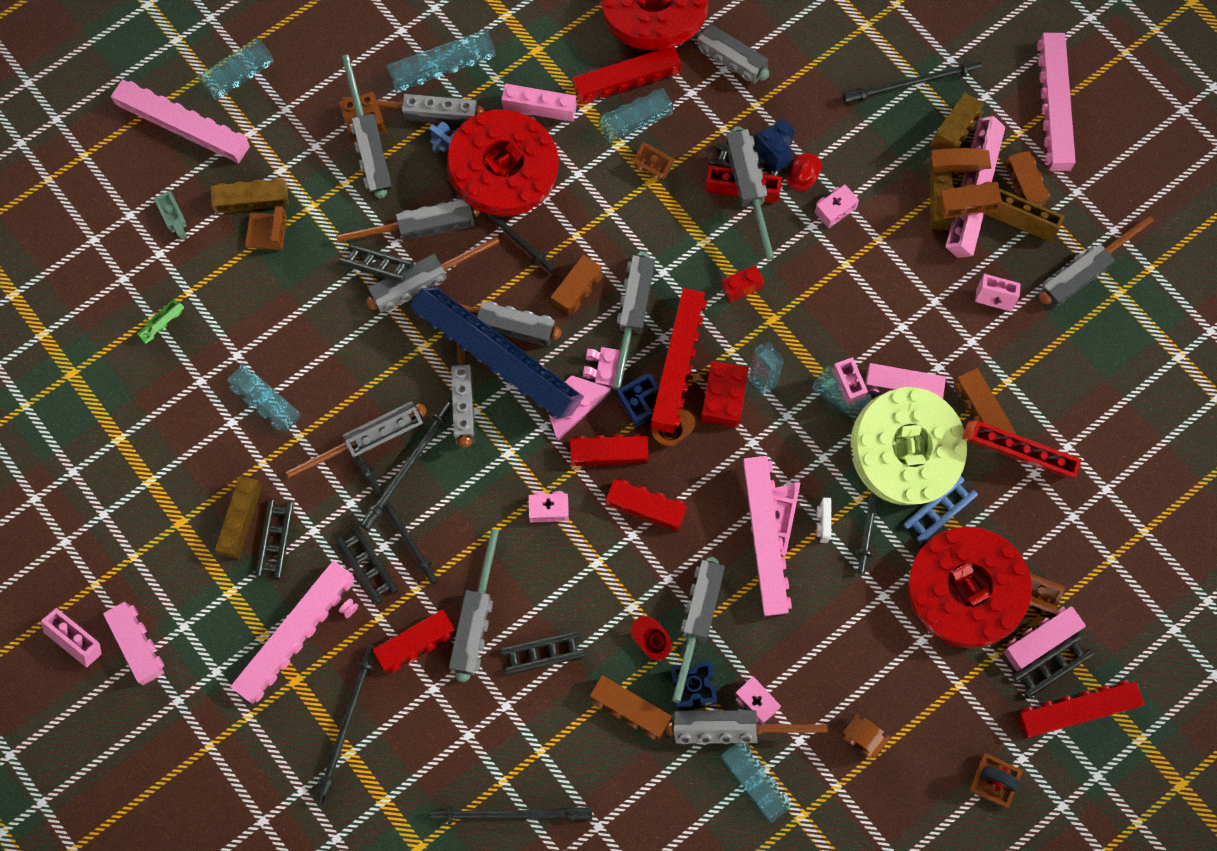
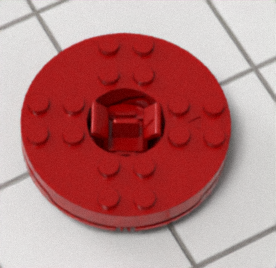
M601 0L603 18L610 32L621 42L644 50L649 48L651 50L653 48L654 50L656 48L658 50L667 49L687 41L702 27L709 8L708 0Z
M490 110L479 113L465 121L457 129L450 142L447 168L451 184L467 204L481 212L495 216H514L532 210L533 207L536 208V205L539 206V203L541 204L548 197L556 181L559 157L555 142L540 123L525 114L511 110Z
M959 527L936 535L921 548L909 574L908 594L910 604L914 613L918 616V620L933 636L954 646L980 648L995 644L1001 639L1003 640L1004 637L1006 638L1016 629L1029 608L1032 583L1025 560L1009 541L986 529Z

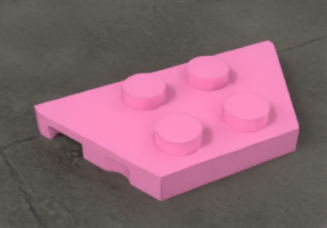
M571 376L565 381V383L582 394L584 398L571 416L556 419L549 415L558 441L611 392L609 387L575 376Z
M800 482L777 487L775 492H772L773 499H777L778 511H775L776 519H780L781 530H778V538L783 540V550H780L784 557L787 553Z

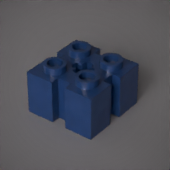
M711 661L695 663L694 668L688 670L680 703L675 702L676 710L692 708L693 702H699L700 707L716 705L715 685L710 686L709 681H712L714 677ZM681 665L671 666L673 686L677 684ZM691 681L699 685V687H696V690L688 686L691 684Z

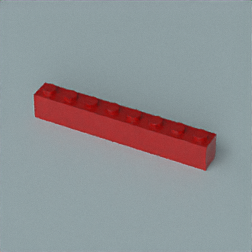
M687 288L682 290L652 416L651 429L674 433V428L679 427L681 416L678 415V411L683 410L685 401L682 398V393L687 392L689 382L685 380L686 376L690 377L692 365H689L690 359L694 360L696 349L693 346L694 343L698 344L700 332H697V328L702 327L704 316L700 315L701 311L706 310L707 300H704L705 292Z

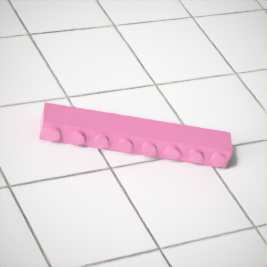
M1043 33L1041 39L1038 40L1037 50L1040 51L1038 65L1041 67L1039 79L1043 85L1041 89V99H1044L1042 115H1045L1043 130L1046 131L1044 146L1047 147L1048 152L1045 160L1049 166V171H1071L1076 162L1065 33Z
M122 79L111 95L117 106L238 164L250 147L244 134L240 132L235 133L225 125L220 126L208 117L205 119L193 110L188 111L179 103H171L166 97H159L147 88L142 89L132 81L127 82Z
M994 116L978 119L971 145L972 149L989 150L991 169L964 173L961 187L968 184L980 185L984 182H992L1005 131V126ZM984 213L953 217L946 248L957 258L974 255Z
M767 456L745 458L743 465L764 617L788 614V609H792L790 597L786 596V589H789L788 578L784 577L783 570L786 569L785 558H781L780 550H783V540L778 538V530H781L780 519H776L775 511H778L777 499H773L772 492H775V482L770 479V472H773L772 461H768Z
M333 560L230 687L250 703L258 702L263 697V691L268 685L271 686L276 681L278 672L281 669L284 670L289 665L291 656L294 653L297 654L302 649L304 640L314 634L317 624L327 618L329 609L332 606L335 607L340 602L342 593L352 587L354 584L353 580L355 579L354 576Z

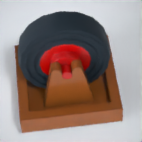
M983 753L969 792L1008 809L1023 770L987 753Z

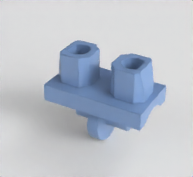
M442 121L436 127L433 124L429 127L433 137L430 142L433 144L432 150L435 153H438L440 150L445 153L447 148L449 149L452 137L456 132L454 131L450 137L446 134L450 128Z

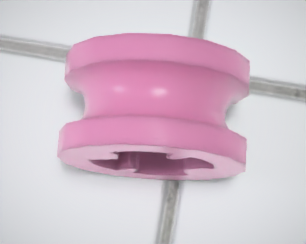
M348 599L340 607L339 612L344 613L345 618H349L359 605L357 603L353 604V600Z

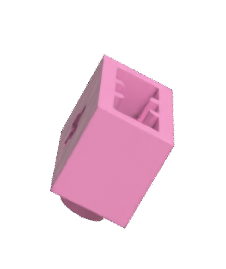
M843 185L841 188L836 187L830 193V196L827 198L823 197L816 203L815 214L829 229L855 210L859 199L846 185Z
M984 274L976 289L975 302L1012 311L1019 299L1020 283Z
M853 357L835 363L832 372L846 404L849 405L865 399L868 390Z
M555 491L552 494L534 492L533 495H529L530 523L569 521L568 493L564 494L562 491ZM547 503H551L550 509L546 508Z
M754 676L735 693V701L741 708L746 707L747 710H757V720L760 724H764L781 708L780 704ZM753 699H760L759 705L753 706Z

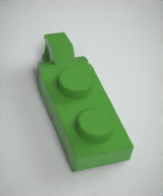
M173 299L151 318L137 335L145 343H148L154 339L157 331L163 330L172 318L175 319L182 313L183 305L176 299Z

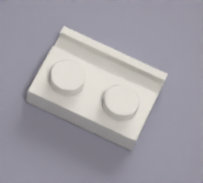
M823 498L820 506H817V518H820V525H817V537H820V543H828L831 537V498Z

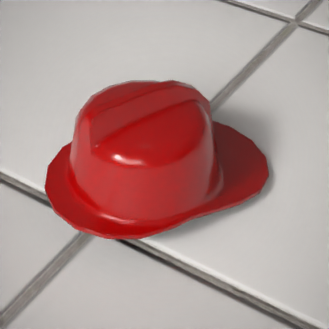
M803 153L795 158L786 176L787 183L792 189L806 191L813 186L822 169V162L819 157L811 153Z
M648 616L639 617L633 622L631 627L632 638L644 653L653 660H663L666 658L672 647L669 632L656 620Z

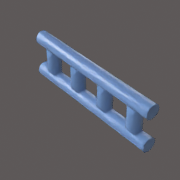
M962 476L946 494L926 503L902 524L905 529L908 530L910 527H913L920 534L916 538L919 544L926 541L978 496L975 490H971L968 493L960 485L964 482ZM953 490L962 497L955 505L946 497ZM939 502L948 509L941 517L932 509ZM926 514L934 522L927 529L918 522Z

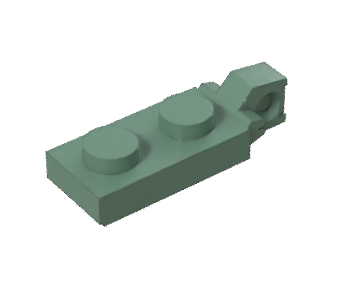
M171 190L155 197L154 200L171 233L176 232L180 240L187 238L183 229L187 226L186 221Z

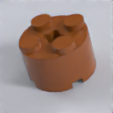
M856 713L843 731L845 735L844 740L852 746L855 743L862 748L860 752L869 759L872 756L876 758L889 741L890 736L883 737L884 731L866 718L860 720V714Z

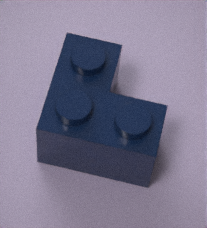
M782 119L755 135L753 149L775 173L790 164L793 151L789 146L792 145L795 130L785 119Z
M651 373L616 390L617 399L635 429L652 420V412L646 402L657 397L659 387Z

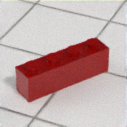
M709 165L705 191L739 197L732 169ZM762 174L763 179L761 182L762 185L766 186L767 196L764 197V201L778 203L782 177Z
M618 434L606 438L603 435H596L594 438L576 436L574 439H570L571 466L648 464V436H643V434H633L632 437H624V435Z
M619 479V481L613 480L606 498L607 506L671 530L679 531L687 510L684 502L677 499L669 500L665 495L658 492L653 494L642 486L634 487L623 479Z
M441 610L374 648L373 651L386 673H394L401 669V665L407 661L411 663L417 660L419 654L433 651L440 642L446 643L452 640L456 631L444 610Z

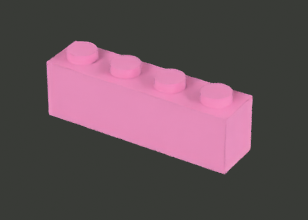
M505 84L502 95L503 110L570 122L574 121L577 107L575 95Z
M870 363L867 369L865 386L869 393L874 395L883 394L898 388L914 387L928 390L943 399L946 376Z
M123 602L103 613L137 682L145 685L164 674L162 669L164 663L160 656L156 657L153 651L156 649L151 639H147L145 635L147 630L142 622L139 623L137 620L138 612L136 608Z
M1072 606L1068 609L1062 607L1057 611L1056 617L1053 619L1045 618L1038 623L1039 628L1036 630L1030 628L1022 634L1024 638L1019 641L1015 638L1006 644L1008 648L1003 653L1016 671L1024 668L1086 627Z

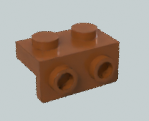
M642 142L636 156L631 158V161L635 163L634 167L641 171L644 168L650 171L649 175L658 180L660 177L666 178L676 160L645 142Z
M1030 573L1032 595L1029 606L1038 607L1044 613L1056 614L1057 606L1065 591V586Z

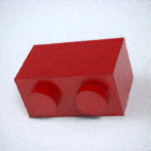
M754 265L722 279L721 290L730 304L761 290L764 279L757 266Z

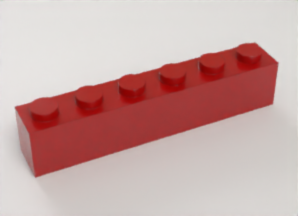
M674 46L572 77L573 88L580 104L591 103L595 99L607 98L617 92L622 93L630 88L641 87L652 81L657 82L668 76L673 77L681 72V61Z
M978 420L967 422L962 438L965 441L1065 478H1076L1082 460Z
M1129 680L1118 682L1117 687L1110 688L1109 685L1097 688L1098 692L1091 694V691L1088 690L1079 693V697L1072 699V696L1060 698V702L1056 704L1048 701L1040 704L1041 708L1034 709L1033 706L1021 709L1022 713L1017 715L1024 739L1144 706L1145 704L1137 682L1129 683Z

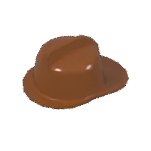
M679 410L678 415L681 416L679 427L674 428V433L652 429L654 439L660 445L671 447L677 445L681 439L693 431L695 427L694 416L687 410Z

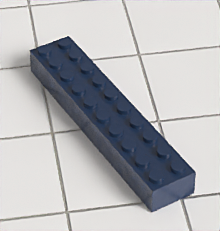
M437 287L420 289L410 306L415 311V315L428 320L431 327L437 330L440 329L444 332L443 335L446 338L456 341L462 350L471 352L474 359L487 364L490 371L496 374L499 373L503 376V380L506 383L515 385L519 388L518 391L521 394L534 399L533 402L539 407L546 408L552 417L561 419L573 415L584 398L582 394Z

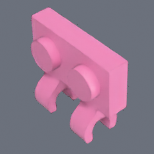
M601 347V352H598L594 349H587L586 360L599 363L597 370L584 366L583 378L596 379V384L613 388L620 350Z

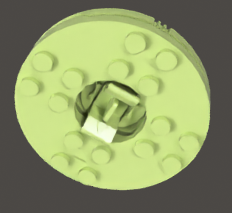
M914 387L891 390L871 400L861 410L854 423L851 434V448H853L851 455L854 456L852 458L854 467L866 487L885 501L898 505L928 503L946 494L960 478L967 456V441L962 439L965 431L956 412L938 395L928 390Z

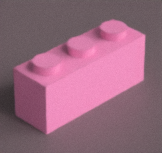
M57 608L41 621L43 633L86 668L101 655L100 643Z

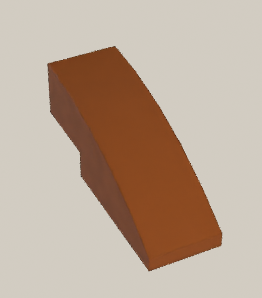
M952 148L931 151L934 174L953 171L954 174L991 169L989 150Z

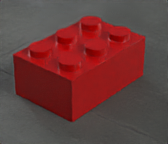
M711 361L701 422L739 428L749 367Z

